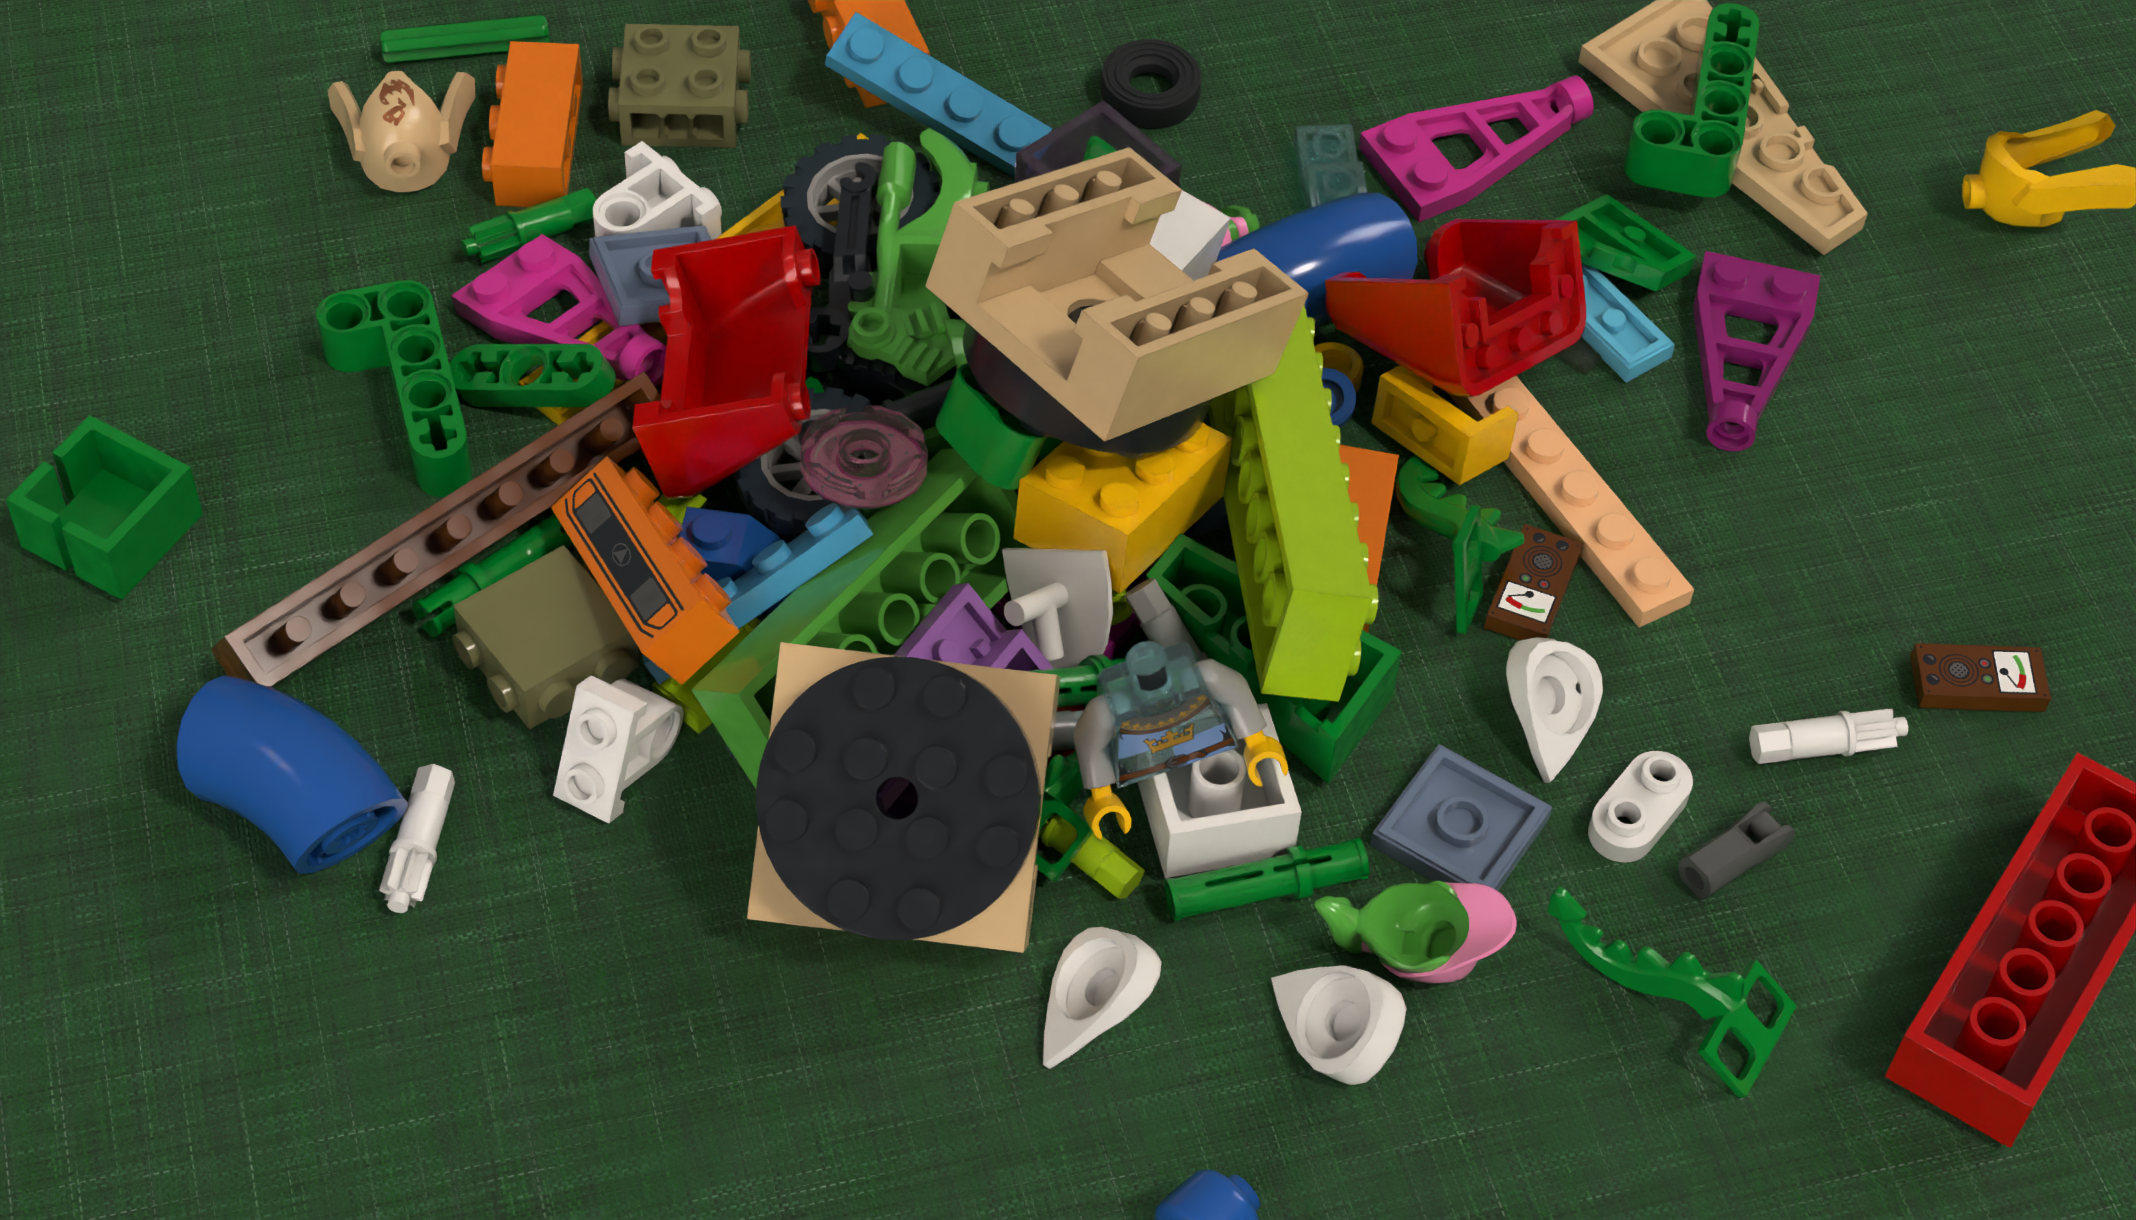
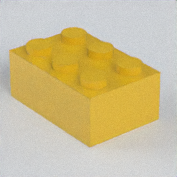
M1202 423L1199 430L1187 441L1164 451L1145 453L1143 457L1137 459L1126 458L1117 453L1087 449L1063 441L1032 468L1027 476L1019 480L1013 539L1033 549L1106 550L1112 590L1121 594L1169 548L1180 533L1184 534L1223 497L1233 438Z

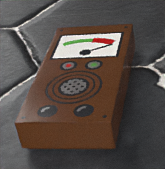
M1524 524L1521 531L1524 535V544L1513 550L1487 613L1484 628L1518 640L1535 637L1548 638L1580 559L1584 543Z
M1915 643L1910 655L1919 708L2045 712L2051 700L2041 647Z

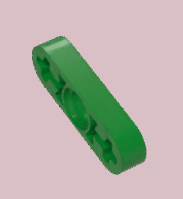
M475 344L461 350L449 364L456 392L467 404L475 407H588L609 394L616 381L613 367L600 350L590 344ZM543 365L541 375L534 382L519 386L521 376L528 369Z

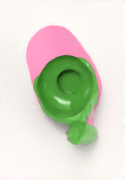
M1433 881L1427 884L1403 883L1394 885L1372 898L1360 910L1352 907L1350 900L1344 897L1326 896L1316 900L1314 903L1315 908L1328 924L1330 933L1339 947L1351 953H1373L1390 972L1402 979L1422 983H1448L1463 979L1473 970L1478 960L1497 952L1505 946L1513 937L1517 926L1515 913L1506 898L1494 888L1477 883Z

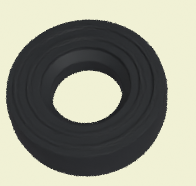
M1156 39L1131 41L1113 50L1104 62L1100 79L1102 101L1114 117L1128 125L1145 129H1161L1174 126L1187 119L1195 110L1201 93V72L1193 56L1178 45ZM1154 74L1168 79L1172 83V87L1163 93L1149 94L1132 88L1129 82L1138 75Z

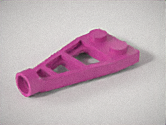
M1574 75L1553 83L1542 90L1406 114L1361 132L1359 149L1415 219L1421 222L1468 203L1570 130L1572 124L1591 117L1594 109L1593 98L1584 80ZM1518 118L1530 133L1507 145L1502 142L1487 124ZM1458 133L1468 134L1484 154L1468 167L1454 169L1432 140L1437 137Z
M543 234L526 243L512 255L451 295L456 314L492 337L511 344H590L574 338L602 319L614 331L593 346L600 350L613 367L616 379L622 381L631 380L645 372L654 387L663 381L666 345L646 334L638 324L619 326L599 278L579 256ZM564 289L568 290L579 302L551 323H544L526 316Z

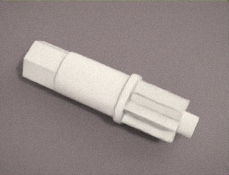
M1893 709L1857 713L1840 711L1834 716L1752 726L1749 742L1752 757L1758 764L1835 754L1852 756L1855 752L1897 747L1896 737L1908 734V724L1905 717L1893 718Z
M436 764L418 768L397 838L390 846V856L379 891L386 894L384 900H389L388 908L396 913H404L408 910L409 905L415 908L417 901H423L432 867L437 860L436 847L455 781L451 770Z

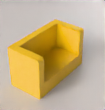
M1401 365L1380 375L1371 424L1459 486L1509 459L1519 415L1511 407L1506 406L1477 422L1433 392L1432 383Z

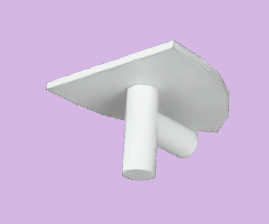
M1002 549L1006 579L1012 599L1004 607L1006 620L1013 626H1022L1025 634L1054 669L1075 667L1089 655L1103 654L1108 644L1113 615L1112 584L1106 550Z

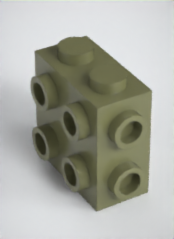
M625 24L623 47H613L612 54L613 81H620V86L609 88L608 100L609 121L620 123L621 145L635 146L643 141L648 146L736 148L737 125H748L749 116L748 90H740V84H750L751 51L740 49L739 26Z
M564 545L453 606L458 633L452 636V641L459 657L469 669L480 668L488 678L489 690L498 706L506 713L514 710L529 730L549 718H558L572 709L577 685L592 675L611 685L621 678L625 679L633 670L639 668L638 647L587 564H580Z

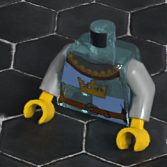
M1146 641L1133 646L1128 651L1125 662L1105 668L1097 675V697L1088 702L1074 727L1073 739L1083 787L1091 789L1092 796L1084 805L1083 815L1094 835L1099 840H1102L1099 822L1106 813L1115 812L1118 824L1124 834L1128 833L1131 828L1132 819L1120 798L1112 793L1110 784L1116 782L1117 787L1121 788L1239 747L1237 739L1244 738L1247 746L1244 749L1243 756L1249 778L1255 785L1263 786L1256 765L1265 758L1276 759L1284 776L1287 775L1288 765L1282 745L1273 737L1264 735L1262 729L1267 724L1242 674L1213 659L1200 661L1190 643L1180 642L1163 648L1156 642Z

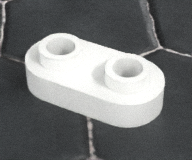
M1649 751L1637 756L1599 800L1593 810L1588 827V836L1595 850L1602 856L1617 862H1633L1643 858L1687 804L1693 786V778L1688 766L1677 756L1663 751ZM1653 776L1661 777L1667 781H1659ZM1616 817H1627L1633 824L1622 823Z

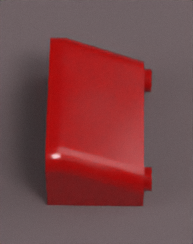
M1455 219L1435 230L1425 246L1424 260L1429 270L1430 280L1366 278L1360 272H1341L1325 280L1327 293L1325 299L1326 311L1337 329L1455 396L1481 395L1570 347L1580 339L1586 323V300L1577 221Z
M796 225L653 250L651 273L654 280H662L670 299V303L659 306L658 316L668 336L661 401L635 404L632 428L664 496L670 501L699 495L801 432L802 421L811 417V403L805 379L812 286L820 284V268L814 249H805Z

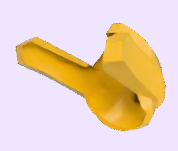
M2095 110L2072 120L2023 134L1999 131L1989 136L1979 174L1964 176L1962 184L1963 204L1966 209H1982L1994 220L2011 226L2045 227L2060 222L2064 213L2068 211L2133 207L2136 204V168L2115 164L2050 177L2035 170H2028V167L2072 155L2100 145L2108 139L2116 125L2108 114Z

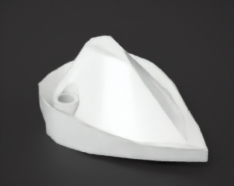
M1535 637L1517 641L1509 651L1506 676L1511 701L1524 729L1532 757L1543 782L1549 783L1570 760L1596 717L1603 693L1602 675L1596 660L1584 650L1568 642Z
M1105 927L1087 928L1073 938L1064 949L1052 980L1044 1030L1043 1065L1051 1069L1079 1051L1098 1035L1125 1020L1150 996L1160 977L1162 963L1155 950L1135 935Z
M1344 965L1297 970L1271 978L1279 1010L1297 1051L1314 1070L1349 1085L1366 1083L1381 1070L1395 1050L1404 1027L1407 1009L1402 994L1391 983L1368 971Z

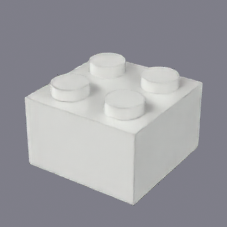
M1267 703L1258 704L1267 724L1262 729L1264 735L1271 736L1279 742ZM1223 710L1195 715L1189 720L1168 729L1173 730V733L1179 731L1180 734L1184 732V728L1190 727L1189 724L1195 723L1193 734L1195 735L1225 723L1235 742L1236 748L1179 768H1167L1136 778L1165 878L1216 870L1231 865L1285 855L1286 847L1296 845L1302 812L1289 771L1284 776L1276 759H1262L1257 763L1256 767L1261 776L1263 786L1255 785L1249 778L1243 756L1244 749L1247 746L1244 738L1236 739ZM1173 747L1151 754V750L1136 754L1134 772L1166 762L1168 758L1174 757Z

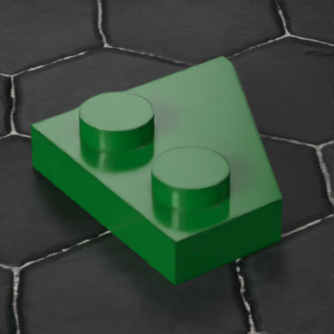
M1608 194L1554 219L1577 221L1582 264L1653 291H1658L1688 275L1696 259L1695 254Z

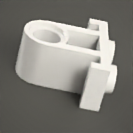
M643 141L624 152L627 179L603 193L593 206L595 237L702 225L706 226L712 240L721 235L722 209L716 196L705 187L700 188L681 173L672 159L667 156H660Z
M592 675L586 678L576 687L553 796L607 823L612 822L623 813L625 802L620 800L622 791L657 765L674 745L683 723V708L624 678L615 681L611 685Z

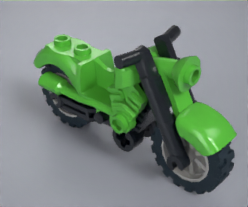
M927 128L921 133L920 143L922 152L931 161L932 171H930L928 159L921 152L915 155L911 146L903 141L896 140L891 143L886 141L885 136L869 134V139L857 140V135H848L841 137V143L831 145L828 141L815 147V154L810 158L806 155L800 158L794 165V175L788 174L784 181V196H781V207L785 227L796 225L805 249L813 248L817 255L820 277L826 280L829 278L828 307L810 310L805 381L810 376L818 379L819 382L824 381L827 372L838 373L839 375L833 377L832 384H821L825 393H814V388H807L811 403V417L802 421L801 432L735 472L743 509L746 508L748 515L752 516L783 540L791 542L808 530L805 527L806 522L823 507L832 503H837L839 507L845 504L844 502L829 498L818 491L809 482L804 470V459L808 449L817 439L834 429L855 425L886 427L911 440L920 450L924 465L941 449H954L936 428V418L961 365L967 363L963 350V335L967 322L960 319H950L947 305L926 287V283L954 202L990 191V183L978 181L977 163H970L964 152L954 142L931 128ZM833 198L840 201L839 204L827 205ZM837 221V228L827 222ZM820 334L832 335L826 339L824 345H813V343L819 341ZM911 429L914 430L913 432L904 435L905 431ZM856 448L846 452L841 457L839 468L851 480L871 482L880 479L888 472L889 461L878 450ZM789 454L799 461L798 463L779 465ZM860 455L862 456L860 459L849 462ZM800 479L792 491L777 483ZM884 504L856 506L866 520H868Z

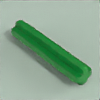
M541 14L388 29L381 32L380 38L383 58L389 64L509 52L510 41L549 43L550 41L546 17Z

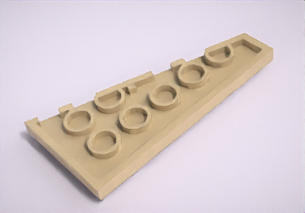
M1656 0L1582 45L1578 62L1641 112L1665 110L1690 115L1698 57L1708 18L1713 8L1707 0ZM1755 57L1743 145L1732 183L1821 254L1825 255L1861 231L1868 213L1835 167L1826 165L1821 161L1813 149L1815 139L1805 125L1796 126L1787 113L1789 103Z

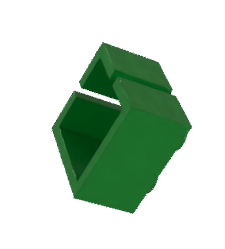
M91 415L52 452L66 499L70 502L67 506L54 466L45 461L5 499L22 548L66 571L73 564L77 577L120 600H123L203 515L190 466Z

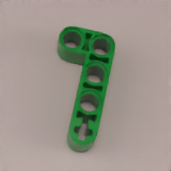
M1725 3L1712 9L1698 57L1690 115L1665 110H1648L1636 117L1624 160V172L1636 184L1708 198L1718 197L1729 191L1743 145L1755 61L1759 18L1754 11L1737 3Z
M401 280L338 292L322 300L316 311V319L324 357L328 365L342 372H358L390 366L414 471L420 488L429 495L446 497L472 480V465L466 428L433 298L429 289L420 282Z
M968 363L963 364L958 369L936 418V428L968 465L986 482L1004 489H1019V480L1027 476L1032 470L1045 440L1056 438L1052 436H1036L1025 430L1021 425L1020 419L1012 415L990 395L983 393L978 388L977 379L971 372Z

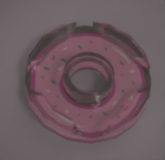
M864 405V412L847 414V407L831 410L814 420L802 436L800 471L808 487L824 500L847 508L877 509L898 504L916 493L927 477L928 449L925 445V436L920 426L904 414L881 406ZM858 452H870L876 454L877 457L859 459L851 455Z

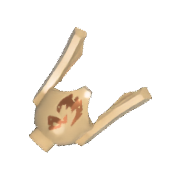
M403 71L388 72L364 104L362 112L348 84L343 81L332 83L327 92L331 110L345 132L353 160L361 162L366 176L382 189L394 192H411L435 184L447 170L450 154L457 151L464 119L475 99V78L466 72H456L439 110L432 99L408 78Z

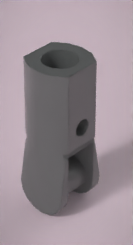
M1765 801L1760 802L1727 829L1683 857L1678 867L1680 878L1699 899H1707L1751 868L1782 852L1793 840L1796 831L1790 825L1782 827L1770 815L1772 807ZM1752 833L1760 842L1755 845L1747 837L1749 834Z

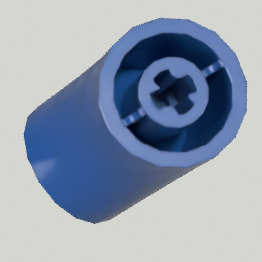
M1362 192L1300 211L1222 246L1216 260L1217 262L1251 249L1257 250L1309 293L1304 304L1307 317H1313L1315 327L1331 321L1325 306L1327 294L1325 280L1341 272H1360L1366 278L1412 279L1417 264V239L1408 216L1395 201L1381 193Z
M223 675L207 682L193 696L181 720L176 745L178 770L186 788L197 798L223 806L257 826L281 849L299 874L314 873L329 868L358 853L391 829L407 809V801L391 779L353 737L330 718L303 701L270 686Z

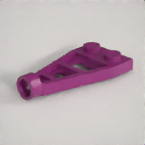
M1705 251L1693 303V312L1709 418L1706 435L1708 440L1717 448L1725 451H1742L1754 443L1758 421L1809 333L1815 312L1820 275ZM1726 314L1777 325L1778 329L1768 345L1737 339L1727 335L1724 316ZM1724 362L1763 370L1757 386L1724 380ZM1725 422H1733V423H1737V424H1740V425H1738V426H1733V425H1729V424H1727V423H1725Z

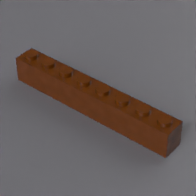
M642 372L227 634L211 649L212 653L228 676L272 688L550 510L560 498L606 456L619 465L640 452L642 447L632 428L635 404L661 401L660 394L646 373Z

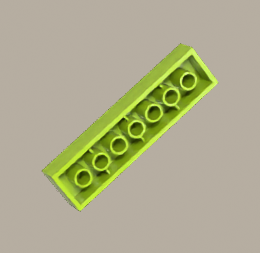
M1304 305L1275 373L1213 398L1208 413L1211 428L1233 438L1224 499L1260 692L1262 694L1339 702L1347 676H1355L1358 671L1361 659L1360 636L1364 624L1371 625L1375 620L1378 609V588L1375 584L1369 583L1367 574L1368 546L1359 540L1357 532L1359 508L1356 502H1350L1348 493L1349 466L1347 463H1341L1339 455L1340 428L1338 425H1332L1330 416L1332 404L1331 390L1323 386L1321 378L1323 356L1321 352H1315L1313 344L1315 322L1313 317H1307Z

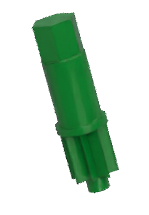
M585 188L517 212L510 210L501 216L469 226L470 232H467L469 238L460 242L462 251L466 257L475 255L476 258H480L481 263L519 250L523 245L531 242L541 234L550 238L593 222V206L596 198L589 188Z

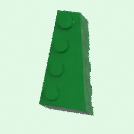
M1180 533L1148 572L1146 580L1150 578L1156 579L1200 651L1205 652L1208 659H1213L1242 674L1257 704L1267 703L1279 742L1323 781L1329 784L1393 697L1402 651L1362 630L1360 636L1361 659L1359 668L1355 676H1347L1339 702L1262 694L1260 692L1237 563Z

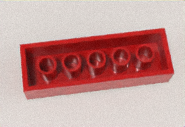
M2077 752L1905 1033L1885 1075L1891 1081L2009 1148L2012 1147L2136 931L2135 782Z

